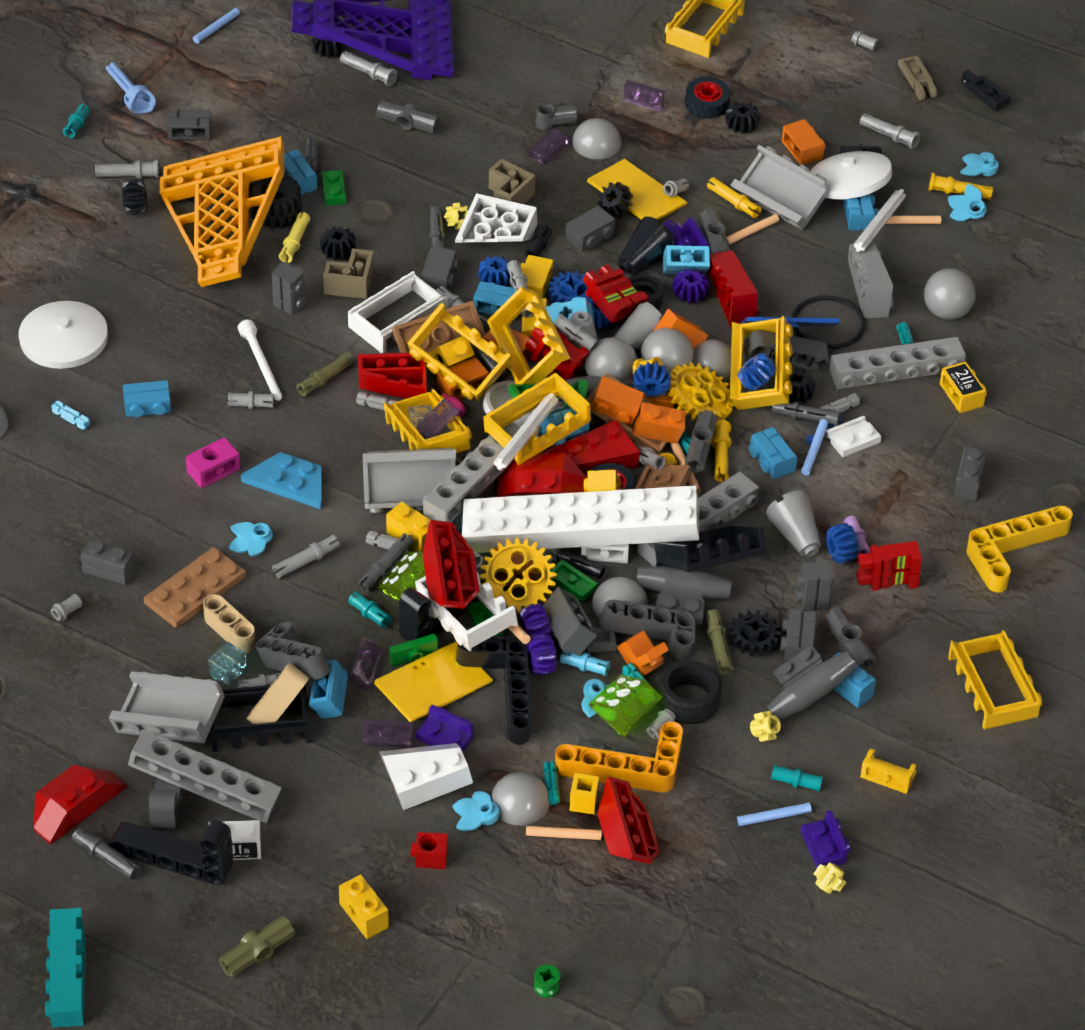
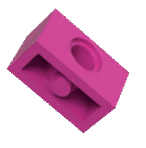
M224 437L187 455V473L201 488H204L240 470L239 453Z

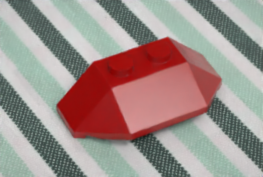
M538 453L519 466L516 460H514L498 477L497 497L584 492V479H588V477L566 453Z
M431 520L428 525L422 554L428 596L442 607L464 609L480 592L474 551L465 538L456 530L453 522Z
M72 765L35 793L34 831L51 845L127 788L126 783L110 770Z
M608 777L598 810V817L608 852L611 855L651 864L659 855L660 849L649 812L640 798L631 790L632 786L628 781Z

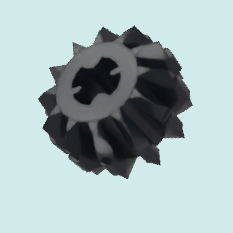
M314 36L312 38L314 52L319 53L320 57H336L337 54L343 53L346 46L343 43L321 40Z
M744 101L742 103L735 102L734 105H729L725 114L728 129H733L734 133L738 131L741 134L743 132L751 133V130L757 129L760 122V112L757 106H752V102L748 104Z
M137 179L125 181L122 185L125 212L127 215L144 214L148 205L144 181Z
M617 181L616 184L609 182L608 188L602 187L604 192L598 194L600 198L597 202L598 206L613 218L616 215L622 218V212L629 213L627 208L628 206H633L630 200L634 197L628 186Z
M333 226L331 230L325 229V233L321 234L320 249L326 255V258L333 257L334 261L337 258L344 260V257L349 258L351 256L352 248L356 249V238L349 228L343 229L342 226L339 228Z
M796 368L792 371V375H789V381L792 385L789 403L801 401L806 404L807 400L812 399L816 383L812 374H807L805 369L798 371Z

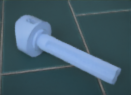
M111 62L110 65L106 66L109 74L125 91L124 102L132 113H148L154 109L156 100L148 88L143 85L134 86L115 62Z

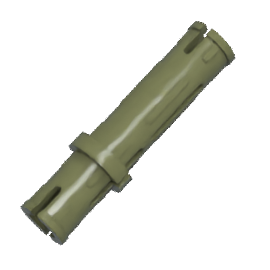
M345 352L319 371H313L310 377L297 384L296 388L300 389L298 391L300 395L307 396L316 388H322L326 381L353 365L354 359L348 361L353 358L352 355Z
M712 609L705 613L708 624L707 634L712 641L719 674L728 675L731 671H734L726 641L727 631L722 624L720 611Z

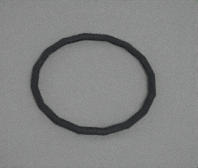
M821 295L808 298L798 304L792 313V318H796L797 313L803 306L818 300H835L855 310L861 319V329L854 338L847 342L827 344L828 348L832 349L851 345L860 339L865 331V317L860 309L850 301L837 296ZM793 327L800 338L809 339L800 332L798 327Z

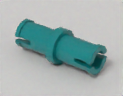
M80 104L75 113L70 115L68 123L63 129V134L66 137L71 132L69 138H74L77 131L84 126L85 119L90 114V108L87 105L82 110L84 104Z
M358 591L353 592L357 598L352 594L350 595L348 603L358 609L364 618L371 619L381 628L387 627L383 621L387 625L390 624L392 620L391 615L381 610L375 601H369Z
M774 764L771 780L792 784L794 788L800 786L819 792L823 776L801 772L800 768L793 770Z

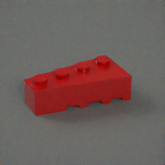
M733 250L710 253L708 275L729 327L732 328V322L741 324V321L746 317H756L759 313L757 304L758 292Z
M617 420L542 452L566 453L586 476L592 468L604 463H617L618 465L625 466V468L629 467V469L638 468L640 451Z

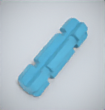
M59 400L51 406L53 413L77 425L82 430H86L91 424L90 418L81 415L80 412L68 405L65 406Z

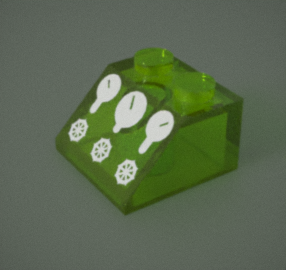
M423 552L405 553L380 583L378 590L398 601L407 588L412 587L417 590L415 581L425 576Z
M620 675L589 703V706L624 738L655 710L662 696L647 681Z

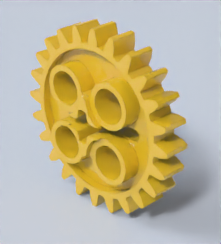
M692 362L688 366L686 364H683L682 367L676 365L670 372L671 386L667 396L673 397L671 403L678 404L677 409H683L685 416L690 414L694 421L698 414L705 410L712 411L718 417L717 420H725L734 407L730 399V389H727L729 384L721 381L723 379L722 376H715V370L709 372L708 366L703 369L700 363L695 367Z
M516 537L515 544H511L510 540L506 539L505 547L497 543L498 551L490 549L492 557H484V561L488 565H481L480 567L482 571L486 572L480 575V579L486 581L481 585L488 582L492 587L494 598L502 596L506 607L509 608L513 605L519 615L522 608L532 604L536 605L538 601L545 603L547 600L544 595H552V591L548 587L556 586V583L550 579L556 578L557 573L550 572L555 568V564H548L551 560V555L543 556L545 552L544 547L537 550V542L529 546L527 538L523 544H520L519 538ZM515 555H521L524 558V562L516 565L512 563L511 559ZM533 561V564L522 573V580L517 578L507 591H503V588L513 581L514 573L520 574L526 565ZM532 571H538L541 574V578L533 581L528 575ZM498 572H505L508 578L500 582L495 579V575ZM522 588L525 591L524 596L520 598L514 597L512 595L513 589Z

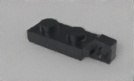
M970 70L962 73L961 82L965 87L994 111L1010 104V96L985 76L977 77Z

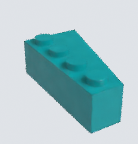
M82 908L50 909V935H47V949L50 951V957L46 958L47 973H50V979H46V995H50V1001H45V1016L50 1017L52 1027L84 1026L86 936Z

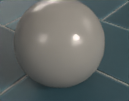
M592 118L584 121L577 127L573 135L572 145L575 151L584 157L605 159L615 155L620 150L621 136L615 125L608 120Z
M946 268L937 271L928 279L924 288V300L927 308L933 315L944 320H955L965 316L975 303V285L966 273L958 269Z
M660 328L646 337L642 344L640 355L641 359L644 360L659 357L666 370L671 372L676 365L682 367L683 364H686L688 366L690 362H693L694 353L692 344L684 333L673 328Z
M615 337L603 338L595 343L585 359L587 376L602 377L608 373L619 381L628 380L633 377L632 366L637 359V355L632 346L626 341Z
M708 339L693 349L692 363L695 367L700 363L703 369L708 366L709 372L715 370V376H722L723 379L721 381L723 383L730 380L731 347L720 340Z
M614 577L604 581L596 589L592 599L593 612L599 619L608 600L648 605V598L644 589L636 581L627 577Z
M513 772L504 776L497 782L491 794L492 802H495L500 810L499 819L512 825L525 826L536 823L547 814L550 807L546 785L537 776L527 772Z

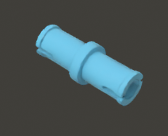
M562 651L565 655L561 654L560 663L577 667L582 672L591 671L603 676L608 675L607 671L610 670V661L591 657L589 653L577 656L572 652L566 653Z

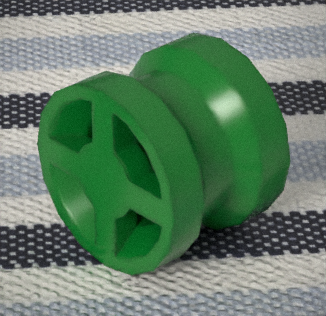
M548 964L538 967L534 974L535 992L543 998L557 995L560 989L559 970L555 966Z

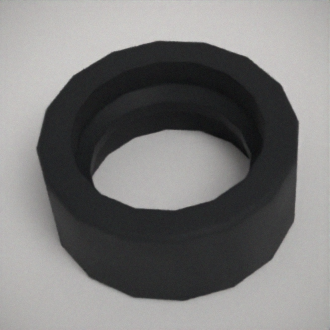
M644 274L634 275L629 278L632 286L637 291L646 290L654 294V296L648 298V303L657 310L662 306L664 287L657 278Z

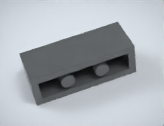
M558 587L543 604L552 628L551 632L559 641L558 646L566 653L572 652L580 656L597 634L576 596Z

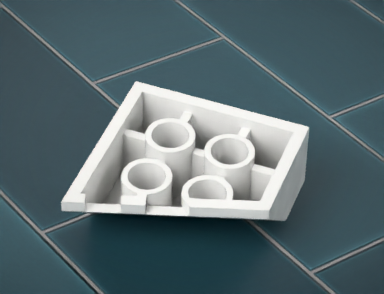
M476 193L455 239V243L531 240L537 226V207Z
M457 743L379 751L403 810L473 783L468 764Z

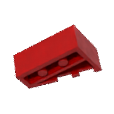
M410 353L358 354L359 389L403 399L427 393L425 361L422 359L418 361Z

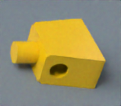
M462 336L429 352L438 361V355H441L443 359L442 364L447 368L471 359L475 355L470 342Z

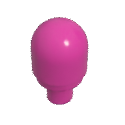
M446 393L441 395L445 403L452 407L456 416L462 418L465 415L466 407L457 397H449Z

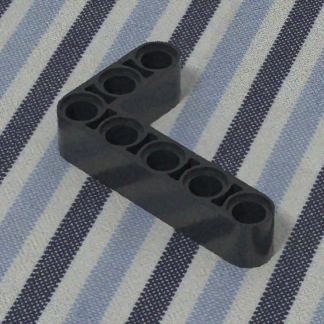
M479 567L476 568L479 577L481 574L486 573L482 571ZM480 579L481 584L486 582L485 580ZM407 588L399 599L400 636L407 641L431 634L438 636L445 629L438 618L432 617L431 600L414 588ZM475 597L470 603L477 602L479 599ZM468 605L464 609L445 608L457 619L468 610Z
M492 636L472 647L470 652L463 644H457L455 659L459 665L464 667L504 669L508 739L518 745L526 743L529 740L532 725L527 644L522 643L517 637Z
M218 820L210 822L199 844L129 822L120 823L109 842L110 847L127 858L213 885L223 884L234 862L231 830L228 825Z

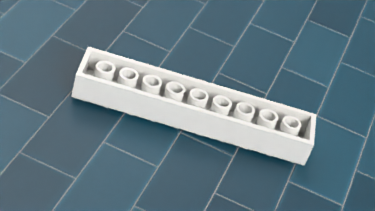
M679 486L464 499L462 536L476 553L490 552V549L498 547L497 543L505 547L506 539H509L511 544H515L516 537L519 538L520 544H523L526 538L528 539L529 546L537 542V549L543 547L545 549L699 540V500L697 487Z

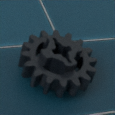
M747 610V615L739 613L738 619H732V625L729 626V641L734 642V648L741 647L742 654L749 651L750 656H753L754 652H758L760 656H763V651L771 653L772 647H778V641H780L781 636L780 624H776V618L769 619V613L760 615V610H757L755 614H752L750 610Z

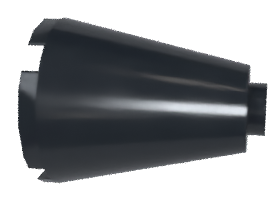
M645 216L640 220L618 259L619 268L624 273H636L663 256L666 245L675 244L674 237L666 226L661 228L657 224L659 222L657 219Z

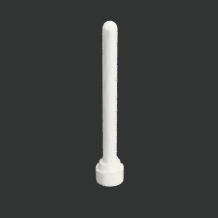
M244 320L238 325V331L241 337L248 340L269 389L274 394V399L280 401L282 394L257 341L256 325L252 320Z

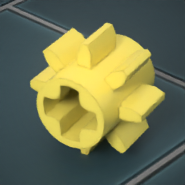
M453 203V207H446L447 212L443 218L448 222L447 226H454L455 230L460 229L468 213V206L460 207V203Z
M771 711L754 714L755 719L750 724L753 736L759 737L760 742L776 739V733L781 728L779 719L772 715Z
M831 862L827 866L820 864L814 872V875L818 878L815 884L829 894L833 890L840 892L846 884V881L843 880L845 872Z

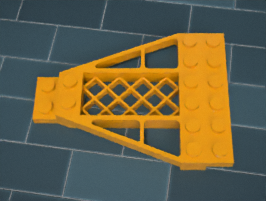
M282 137L163 167V177H160V195L198 264V283L201 287L242 277V266H245L284 176V141ZM272 177L266 194L249 198V184L251 182ZM221 193L225 194L219 201L215 200ZM195 196V212L177 216L171 203ZM231 198L234 199L233 203L229 207L226 206V204L231 200ZM211 204H214V207L209 212L206 211ZM260 205L249 231V209ZM223 209L224 212L219 217H216V214ZM231 215L235 216L229 223L225 222ZM211 220L215 221L209 228L205 227ZM194 222V246L183 228L184 224ZM220 226H224L223 230L217 234L216 231ZM231 231L234 232L229 240L225 238ZM211 236L214 237L209 245L205 243Z

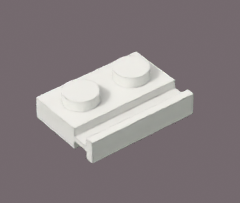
M865 416L828 429L825 433V437L831 440L830 443L842 458L881 442V435L870 422L867 423Z

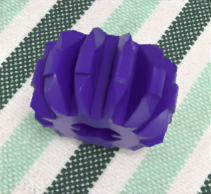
M684 269L683 272H677L672 285L675 297H679L680 302L686 300L688 304L691 301L698 304L699 300H704L709 291L707 275H703L702 271L695 272L694 269L691 271Z
M532 604L521 609L519 615L522 628L530 637L539 634L552 637L550 622L541 604Z
M539 634L530 637V642L527 643L529 669L532 674L547 675L554 672L557 664V655L554 641L550 635Z

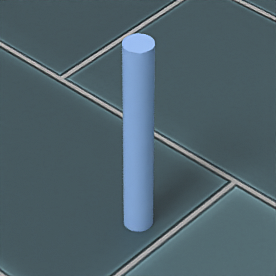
M234 8L193 37L194 42L198 44L240 15L239 10Z
M821 419L801 470L803 475L807 476L811 472L828 426V421L825 419Z
M804 803L737 816V822L739 826L810 813L812 811L811 804Z

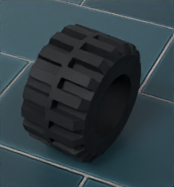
M283 176L262 226L281 228L284 225H291L292 221L296 220L298 213L301 212V187L296 180H292V177ZM272 177L252 182L249 188V198L266 194ZM260 205L249 209L252 219H255Z

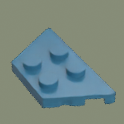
M280 452L241 475V482L318 509L322 508V470L320 465Z

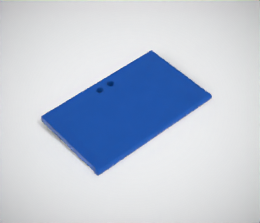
M746 317L741 321V324L782 317ZM786 318L788 324H791L792 327H834L839 323V318Z

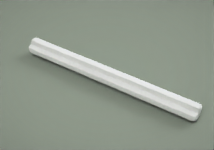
M903 189L895 190L856 240L853 246L857 252L865 251L906 198Z
M550 393L545 396L494 460V465L497 466L498 470H503V468L510 464L558 403V398L555 397V394Z

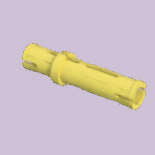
M302 212L298 213L289 236L284 239V247L279 254V259L282 262H287L288 259V263H290L294 253L300 247V240L310 221V216L303 212V215Z

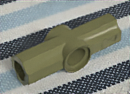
M281 916L260 931L253 929L247 932L239 945L219 958V963L229 977H234L255 962L257 964L266 962L272 956L275 948L295 936V930L286 917Z

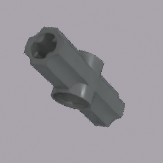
M381 100L376 111V117L395 122L400 129L406 131L416 128L435 134L440 123V117L421 112L414 104H406L403 107Z
M705 208L699 214V219L705 238L709 243L710 253L730 251L725 236V226L721 223L718 212L713 210V208Z
M705 410L700 412L695 428L692 431L691 442L685 460V465H690L691 472L698 473V471L704 470L718 419L712 411Z
M839 607L831 609L825 615V621L839 641V650L841 652L847 651L858 666L866 672L876 665V659L862 638L861 628L852 623L844 609Z

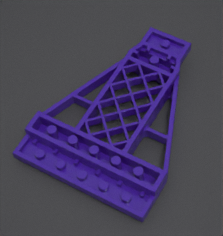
M313 0V4L303 1L292 2L291 32L306 34L321 40L343 43L410 71L413 78L431 80L432 74L447 77L453 76L450 0H408V10L386 7L384 1L390 0ZM379 2V5H372L366 3ZM386 50L410 54V60Z

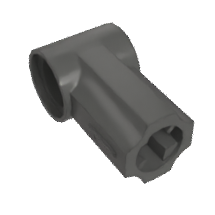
M541 103L537 106L535 126L540 130H550L553 128V125L577 123L575 105L554 107L549 103Z

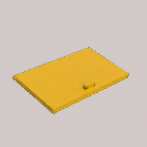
M626 159L587 179L589 184L602 193L604 192L602 187L608 188L609 182L616 184L618 181L628 186L634 198L630 200L633 206H628L627 209L641 220L645 216H650L659 221L688 204L687 201L678 195L674 197L667 196L663 191L664 185Z
M454 642L374 680V684L409 722H413L429 714V707L431 705L441 708L493 683V679L481 667H464L459 665L455 659L458 643Z

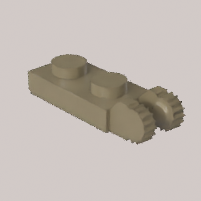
M913 56L899 59L898 66L912 89L915 90L918 99H925V90L923 89L925 87L931 98L936 97L937 90L933 79L919 57Z

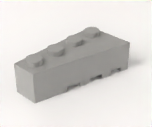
M875 242L870 243L865 251L860 252L856 251V248L853 246L854 244H850L848 263L863 316L865 318L889 317L890 308H893V284L881 258V252L878 251Z

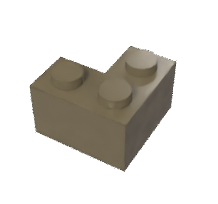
M500 159L489 169V189L494 191V198L525 204L535 194V175Z
M352 248L349 263L327 261L323 274L324 294L367 299L374 272V251Z

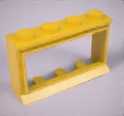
M745 0L686 1L680 12L678 11L671 23L668 22L665 27L666 43L709 58L711 44L717 46L720 40V33L726 35L729 23L735 24L737 15L743 16ZM702 2L725 10L705 36L681 29Z
M520 287L487 320L491 329L490 332L497 341L499 351L504 355L506 353L511 355L513 363L507 367L514 377L515 384H538L562 361L570 359L538 292ZM525 308L534 313L537 319L534 325L542 329L545 335L542 341L552 349L532 370H530L509 327V324Z
M443 303L436 308L407 343L412 357L418 361L421 359L425 361L429 370L435 374L439 372L450 386H458L462 390L461 393L467 399H475L477 402L480 401L488 388L492 386L507 366L513 363L509 353L504 355L498 350L495 343L492 341L488 343L481 337L479 331L475 328L471 330L464 325L463 320L458 315L452 316L446 311ZM441 321L498 363L477 389L473 388L420 347Z
M784 316L782 318L745 324L732 322L730 399L737 410L789 403V394H792L789 375H792L790 356L793 355L790 337L793 336V328L791 324H788ZM756 330L776 333L775 388L742 393L744 386L737 375L740 368L744 366V338Z
M557 373L543 379L532 388L526 389L522 394L508 400L505 404L484 416L485 433L488 432L505 448L512 437L503 428L536 409L545 396L550 393L559 396L577 413L574 415L568 412L564 417L565 422L557 427L550 423L546 428V433L539 438L532 434L528 444L522 447L514 457L518 466L591 421L590 403Z
M432 389L431 393L427 392L394 402L391 405L384 402L386 423L388 425L392 424L395 432L400 430L402 441H408L410 449L455 448L456 453L470 449L472 434L469 427L462 423L460 416L455 415L452 407L448 406L443 396H439L434 389ZM435 411L451 432L424 439L408 419Z
M1004 630L999 634L958 643L951 640L948 658L950 661L957 659L956 672L958 675H966L965 690L967 693H975L974 708L976 711L983 710L985 713L982 724L984 729L1038 717L1040 707L1042 706V697L1039 692L1035 691L1032 678L1024 669L1022 658L1017 656L1012 639L1008 638ZM1000 650L1025 701L995 707L969 656Z

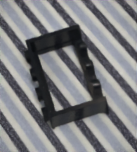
M734 524L699 532V540L654 543L657 566L684 568L686 572L766 554L763 527Z
M306 684L293 699V701H301L303 720L217 727L215 718L211 727L213 752H218L217 739L232 738V746L240 748L242 746V737L256 736L257 745L264 746L267 744L266 735L281 734L282 743L288 744L291 742L292 732L305 731L306 743H311ZM271 685L222 689L225 697L220 708L256 705Z

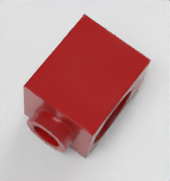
M417 832L416 842H411V857H415V868L446 869L448 834Z

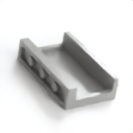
M758 145L756 149L759 153L740 181L734 179L730 186L740 195H746L754 204L772 214H777L782 220L803 231L830 191V187L826 183L827 179L820 174H816V176L811 174L810 170L804 165L800 164L797 166L793 164V160L785 155L782 157L777 155V152L769 146L764 148Z
M432 448L363 451L365 509H370L371 513L384 512V508H394L402 501L410 507H416L418 511H423L422 501L424 496L435 489L439 481L445 479L456 466V449Z
M131 671L129 677L133 685L121 711L112 710L109 716V720L117 733L140 736L142 730L145 729L157 733L166 739L205 743L225 697L217 681L212 679H194L188 676L177 677L169 674L159 675L145 671Z

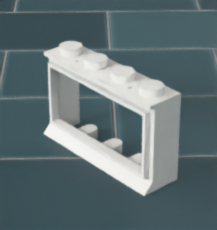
M413 271L349 310L348 327L379 352L385 354L386 340L392 336V339L396 342L392 327L430 315L441 303L448 309V296H442L416 276ZM412 290L427 301L381 331L366 320Z
M478 572L480 592L476 597L494 616L469 630H466L445 607L440 606L428 596L426 576L415 581L417 591L432 602V617L438 618L443 628L447 632L450 631L459 645L463 644L469 652L472 651V647L510 626L518 627L515 607L512 605L506 609V603L502 596L494 598L491 585L488 582L481 585Z

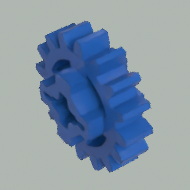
M567 271L566 275L560 272L558 277L553 276L552 282H549L548 291L551 302L564 303L571 301L575 297H586L588 300L589 297L585 294L588 286L583 282L585 273L580 276L578 271L574 274Z

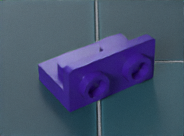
M692 217L684 224L681 222L676 223L669 219L663 224L673 235L675 246H709L700 227Z
M431 705L429 707V717L416 732V739L430 746L457 743L463 753L473 740V724L465 718L449 713L444 708Z
M831 810L826 811L824 820L801 825L800 831L816 868L820 864L827 866L829 862L835 865L846 864L847 853L850 852L849 841L847 838H843L840 821L834 817Z

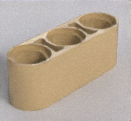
M212 594L207 596L203 601L205 622L236 651L240 653L252 652L256 645L254 626L220 595Z
M289 663L246 719L252 724L276 722L304 687L309 677Z

